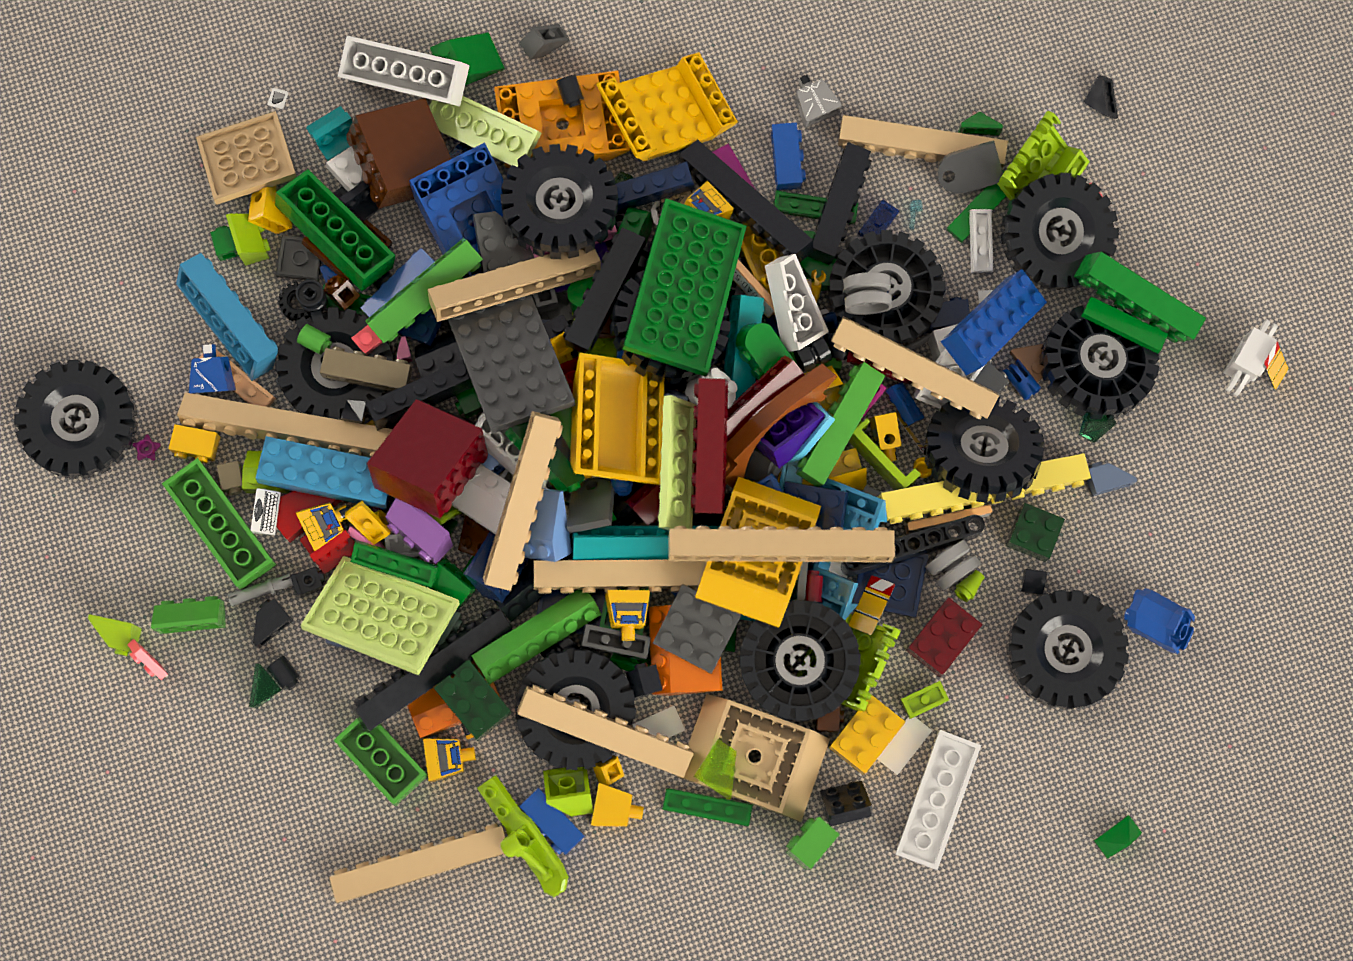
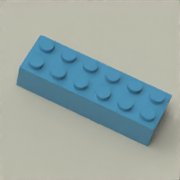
M199 253L179 265L176 285L250 380L254 381L272 370L278 353L276 343L266 336L262 325L255 322L250 310L240 303L236 292L231 291L226 285L224 277L221 274L218 275L214 270L210 259L205 258L202 253Z
M265 436L256 474V480L259 484L356 504L363 501L367 506L385 510L387 509L390 496L374 488L367 466L369 457Z

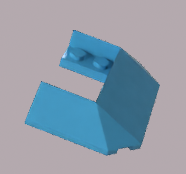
M829 478L824 485L820 486L848 492L843 530H852L855 527L874 530L878 528L880 521L887 522L886 500ZM808 562L807 570L819 571V576H823L822 600L816 603L831 608L846 620L858 605L852 602L858 583L830 572L831 562Z

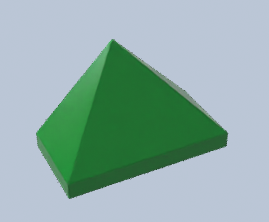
M979 111L961 122L958 133L1000 136L1003 125Z
M1127 815L1096 838L1094 842L1106 859L1130 846L1142 832L1132 818Z

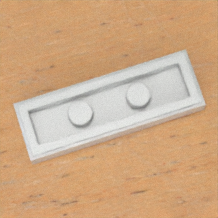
M992 209L969 210L971 273H992Z

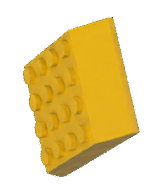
M586 353L579 354L573 382V398L576 406L572 407L570 464L575 474L660 485L664 379L661 383L651 380L652 373L648 371L643 377L635 372L637 365L634 362L628 366L623 359Z

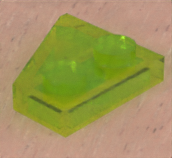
M718 739L694 777L730 800L732 797L737 751Z

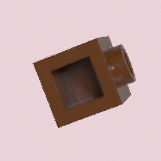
M838 707L833 712L831 711L825 716L817 718L815 731L839 732V723L844 721V710H840V707Z

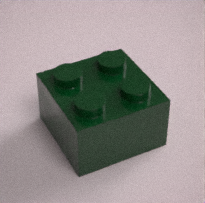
M1024 503L1019 509L1005 546L1046 562L1052 555L1065 519Z

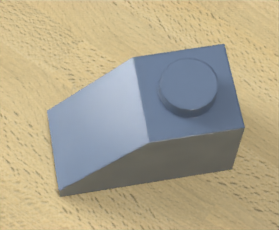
M1097 462L1089 465L1091 478L1087 480L1092 497L1132 486L1137 482L1135 476L1110 463L1102 465V462Z

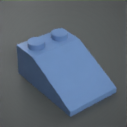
M543 488V497L541 501H537L535 508L537 509L536 520L530 524V540L528 543H525L523 551H525L524 558L557 562L572 553L570 535L567 529L564 496L561 490Z

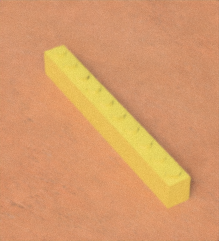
M1085 453L1041 462L1036 479H1033L1032 485L1026 491L1022 489L1021 494L1012 498V500L1024 498V494L1032 493V496L1045 493L1044 490L1052 489V492L1065 489L1064 486L1072 485V488L1084 486V482L1091 478ZM944 481L884 492L877 496L886 500L887 521L890 524L900 523L903 521V518L910 517V520L923 518V514L928 513L931 516L944 513L943 510L951 509V512L963 510L964 506L971 505L972 508L981 507L984 505V502H976V493L974 492L971 493L969 500L958 497L960 488L957 487L951 493L943 488ZM989 494L987 502H988V501H991L992 504L1001 503V502H995V503H994V500H993V498H992V495Z

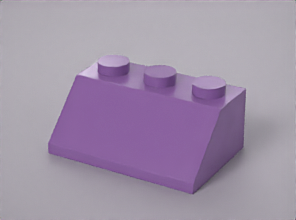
M395 498L386 515L387 527L395 535L399 533L403 536V541L407 546L418 549L420 551L418 554L426 562L431 561L436 565L453 547L449 532L426 512Z

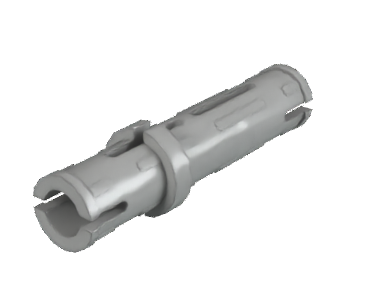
M291 573L274 579L268 578L263 583L228 593L231 606L234 607L235 605L268 594L275 595L277 591L293 587L294 585L290 577Z

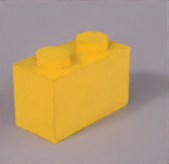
M174 424L168 449L177 458L187 459V456L195 459L198 458L202 463H208V460L215 462L220 436L217 432Z

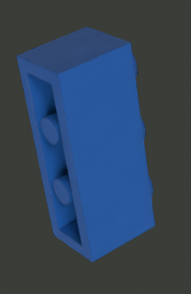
M797 123L772 124L771 141L776 190L801 189L802 183L806 182L805 169H801V162H804L803 149H799V142H802L801 129L797 130Z
M539 788L519 806L522 812L528 815L538 826L542 835L545 838L548 836L553 841L550 846L559 855L562 852L567 855L585 837L560 810L546 803V795Z

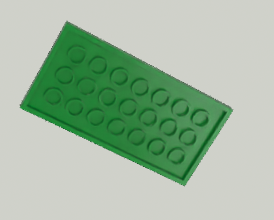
M667 198L665 199L623 350L705 377L708 375L746 225Z

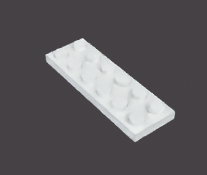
M942 730L938 731L895 855L938 870L981 745Z

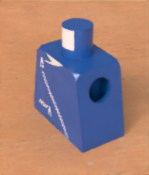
M216 344L202 345L203 358H194L191 361L189 393L236 390L229 358L216 357Z

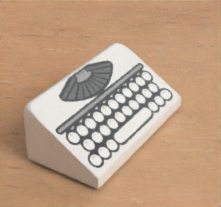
M256 489L251 524L252 533L275 536L280 492Z

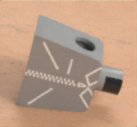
M808 74L798 79L801 89L796 91L795 100L804 128L840 113L842 104L824 80L813 83Z

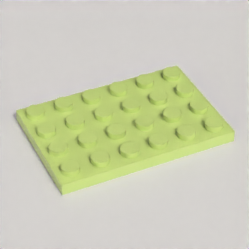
M343 556L301 624L302 630L419 675L460 604L459 600L414 582L351 563V558Z

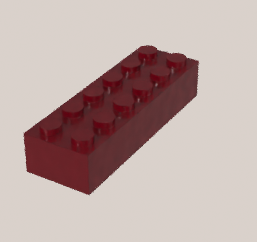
M699 378L698 383L694 385V397L698 398V406H694V419L697 420V428H693V441L697 442V450H693L692 462L696 464V473H692V486H696V495L691 497V508H695V513L725 514L728 381L726 379Z

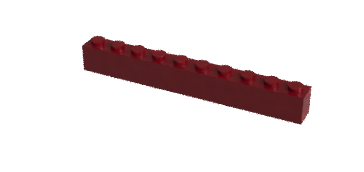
M784 355L733 402L732 406L728 409L727 442L771 400L805 375L794 360ZM694 464V473H696V464ZM645 483L625 501L646 525H650L658 520L660 485Z

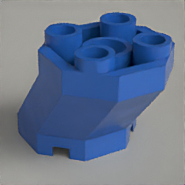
M1145 588L1135 591L1133 602L1130 608L1126 610L1124 620L1128 621L1127 626L1132 633L1148 639L1169 652L1178 654L1180 653L1178 649H1186L1193 635L1194 627L1190 626V621L1194 622L1195 616L1190 609L1184 608L1159 593Z

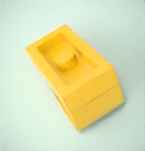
M361 501L345 512V517L374 545L390 535L391 531L387 527L386 513L382 510L374 513Z

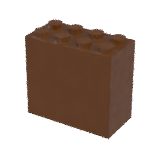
M425 98L355 115L346 135L349 146H352L355 152V161L363 171V180L366 184H369L371 199L373 202H376L378 209L413 200L414 195L409 180L451 160Z

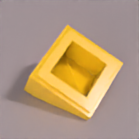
M612 755L611 759L604 763L602 761L595 763L596 767H593L598 783L607 786L625 776L618 756Z

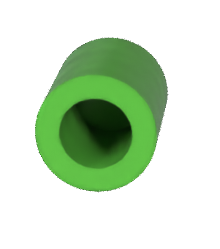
M309 324L302 328L297 338V343L319 355L325 352V348L330 349L332 345L330 341L331 336Z

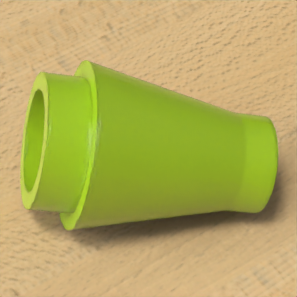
M974 570L971 575L956 585L954 591L956 596L964 602L973 600L982 581L985 579L984 575Z

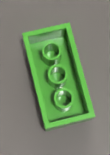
M356 719L334 739L335 743L394 806H397L428 777V774L381 724L371 731H367Z

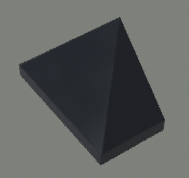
M1100 75L1096 78L1083 103L1104 116L1117 119L1118 112L1113 79Z

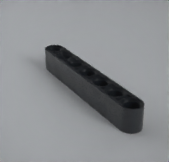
M971 515L894 539L895 550L898 555L894 557L892 562H855L857 567L853 569L849 568L846 562H842L841 570L847 576H855L955 545L962 540L969 541L981 534L985 527V522L979 515ZM969 523L976 524L978 530H971L969 528ZM948 530H956L958 537H952ZM928 536H935L938 539V543H931ZM908 542H915L918 549L913 550L909 548Z

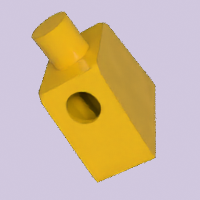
M276 186L264 187L251 195L248 222L275 234L291 229L292 222L275 206Z
M599 783L591 826L627 827L629 818L642 820L644 807L631 804L633 795Z

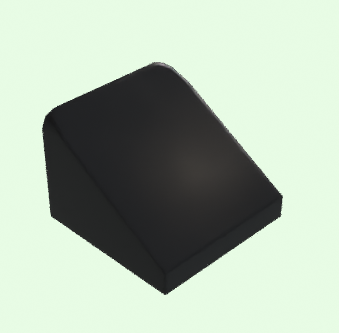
M1025 569L1023 571L1021 592L1043 595L1047 572Z

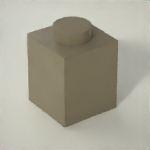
M237 460L217 465L221 490L230 496L242 493V464Z

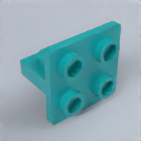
M341 106L306 127L327 161L351 147L347 142L346 135L353 121L348 112H345Z

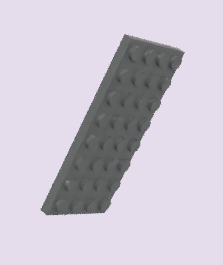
M531 295L448 319L491 434L528 422L532 411L549 415L576 406Z

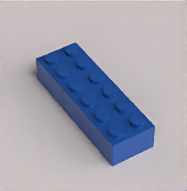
M1023 269L1002 281L940 342L967 376L982 368L1047 301Z

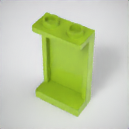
M868 418L863 422L860 420L848 442L857 449L861 456L893 490L910 488L920 477L919 471L915 468L905 476L864 433L870 420Z

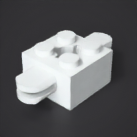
M1268 319L1263 322L1260 329L1254 327L1242 338L1223 372L1231 377L1226 391L1230 392L1237 381L1239 382L1233 392L1235 396L1240 394L1246 384L1250 381L1254 382L1258 376L1260 377L1266 368L1264 361L1277 341L1272 336L1278 327L1277 324L1273 323L1268 332L1265 333L1270 324Z

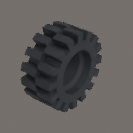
M297 281L293 285L287 284L288 287L286 289L283 287L282 289L283 293H279L280 300H278L280 309L286 318L288 317L291 321H298L303 316L305 319L311 317V314L305 312L303 308L294 309L291 306V299L296 296V288L299 285Z

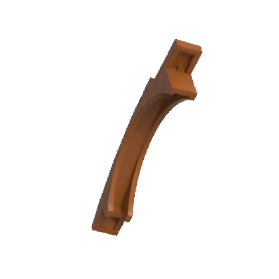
M821 364L778 394L755 414L727 442L726 485L728 484L734 489L738 477L744 478L748 461L755 447L777 421L796 408L809 403L823 401L827 397L823 392L838 376L824 364Z

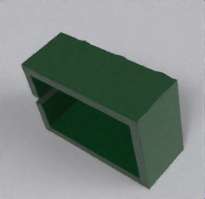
M467 660L453 672L456 675L454 678H451L449 675L435 686L434 689L472 736L479 741L510 716L512 712L470 660Z

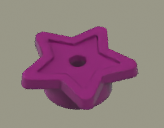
M146 434L143 440L133 443V446L138 451L137 460L140 461L147 457L155 461V451L161 447V444L152 442L150 436Z

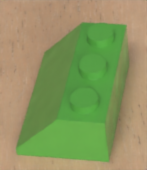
M217 596L205 597V601H196L195 598L183 599V603L174 604V601L168 600L161 601V605H154L151 629L159 634L226 628L224 601L218 599Z

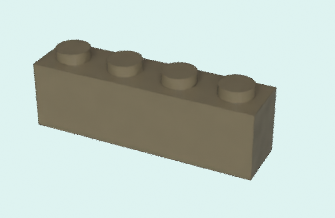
M340 347L325 348L320 369L322 378L387 391L396 390L410 383L412 367L405 360L395 359L394 362L387 360L386 357L381 355L369 357L361 351L349 353L344 352L345 349Z

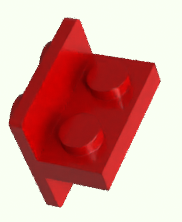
M341 522L340 524L344 531L315 551L307 535L300 538V542L324 574L335 568L343 556L348 558L352 556L355 541Z

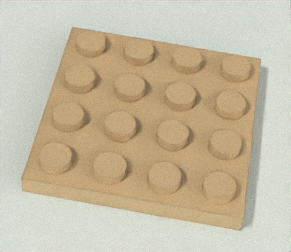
M276 111L196 137L216 205L260 191L264 187H273L291 181L297 177Z

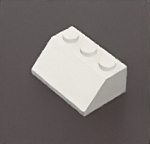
M481 464L476 470L473 479L469 480L464 486L461 495L457 496L452 502V506L496 534L511 483Z

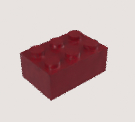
M948 597L905 651L940 678L983 624Z

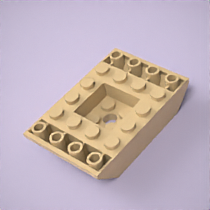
M706 694L688 744L690 745L689 749L694 754L684 778H679L801 822L830 739L811 729L737 702ZM752 750H756L761 754V759L757 763H752L748 758V754Z

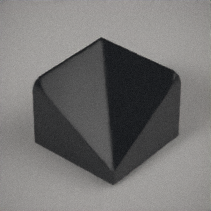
M347 400L341 420L364 424L367 402Z

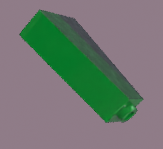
M529 421L510 427L505 432L507 438L520 451ZM561 434L560 438H556L554 444L556 446L555 456L553 459H550L548 464L550 468L548 481L557 490L563 492L568 490L569 493H572L581 487L580 483L585 477L582 474L574 473L570 464V449Z

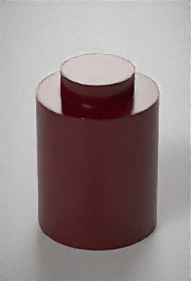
M807 570L805 601L821 602L823 576H819V571Z

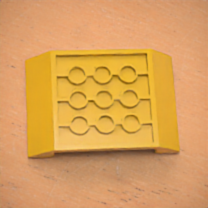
M700 52L682 57L676 66L620 83L614 77L596 84L634 156L644 162L685 149L696 140H699L701 143L712 140L738 123Z

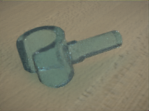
M913 200L909 205L911 212L909 229L914 230L916 212H920L923 209L922 200Z

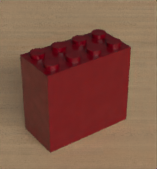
M416 399L369 459L367 466L375 489L440 519L445 512L450 510L455 498L461 495L466 483L473 479L478 467L486 461L488 452L482 428Z

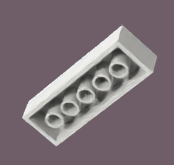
M347 36L338 77L460 107L470 65Z

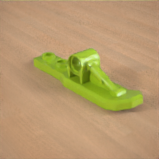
M494 775L477 787L504 826L508 835L501 841L500 846L503 853L510 858L514 856L523 858L538 878L545 894L556 897L564 892L569 876L563 863L533 820L520 810L497 775Z

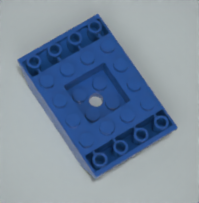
M485 142L409 180L415 202L442 254L446 253L463 237L479 254L475 227L470 226L467 221L469 215L495 211L503 217L501 187L504 179ZM481 266L472 273L469 271L463 277L468 278L482 273Z

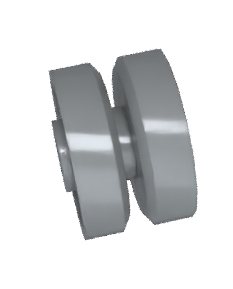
M868 272L854 274L843 279L844 293L849 295L845 298L846 312L868 315L882 313L892 308V295L887 293L891 289V280L888 274Z
M965 540L942 551L935 557L936 559L925 567L931 576H936L942 571L946 572L937 580V584L942 591L947 590L982 565L976 555H971L965 560L961 559L970 551V547Z

